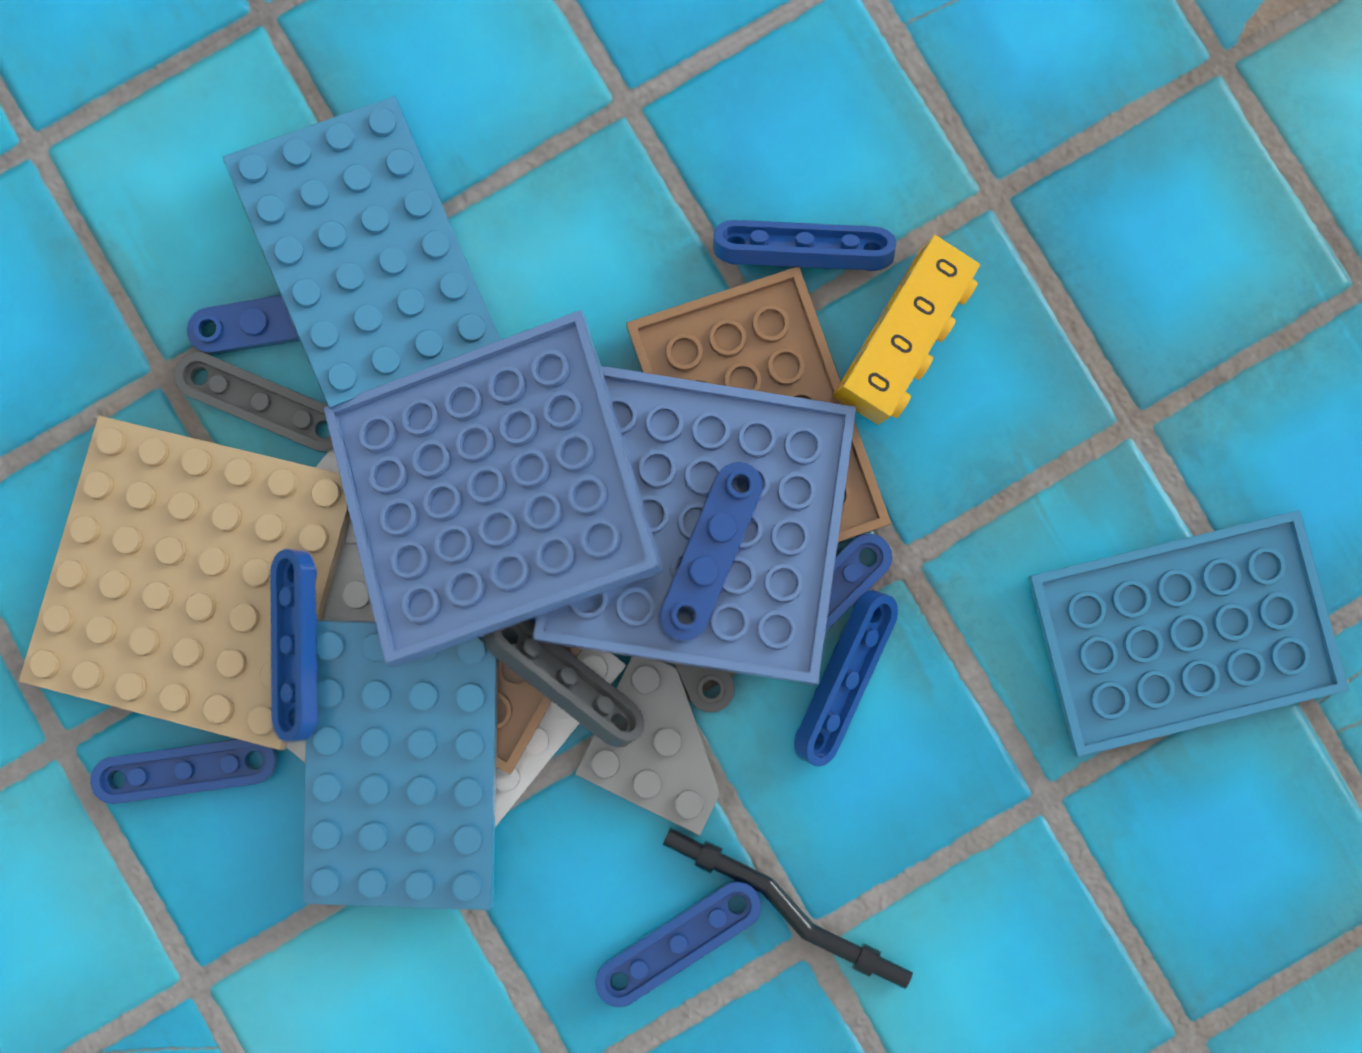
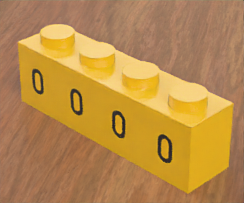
M934 234L920 248L832 396L847 406L856 407V412L877 425H880L891 416L897 419L910 401L911 395L906 390L913 378L919 381L927 372L934 359L933 356L928 354L936 340L942 343L952 330L956 319L951 317V314L958 303L963 306L975 291L978 282L973 277L981 264Z

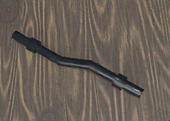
M670 828L662 845L695 860L694 866L709 873L715 870L729 878L752 886L756 891L763 894L802 939L853 963L852 969L870 977L873 973L904 989L909 985L913 972L881 957V951L865 943L860 947L813 924L772 877L722 854L723 848L708 841L702 844Z

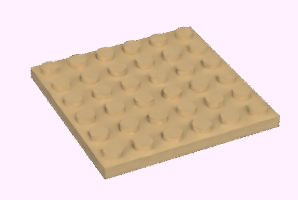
M98 415L19 682L285 751L288 741L280 740L275 734L271 714L270 569L275 555L282 549L307 551L313 558L317 569L315 581L317 619L322 620L350 521L340 473Z

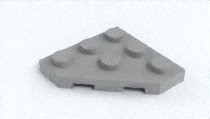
M631 657L616 689L640 709L644 719V730L638 739L623 748L611 747L594 735L575 775L691 832L701 835L720 795V791L679 672L676 668L662 661Z

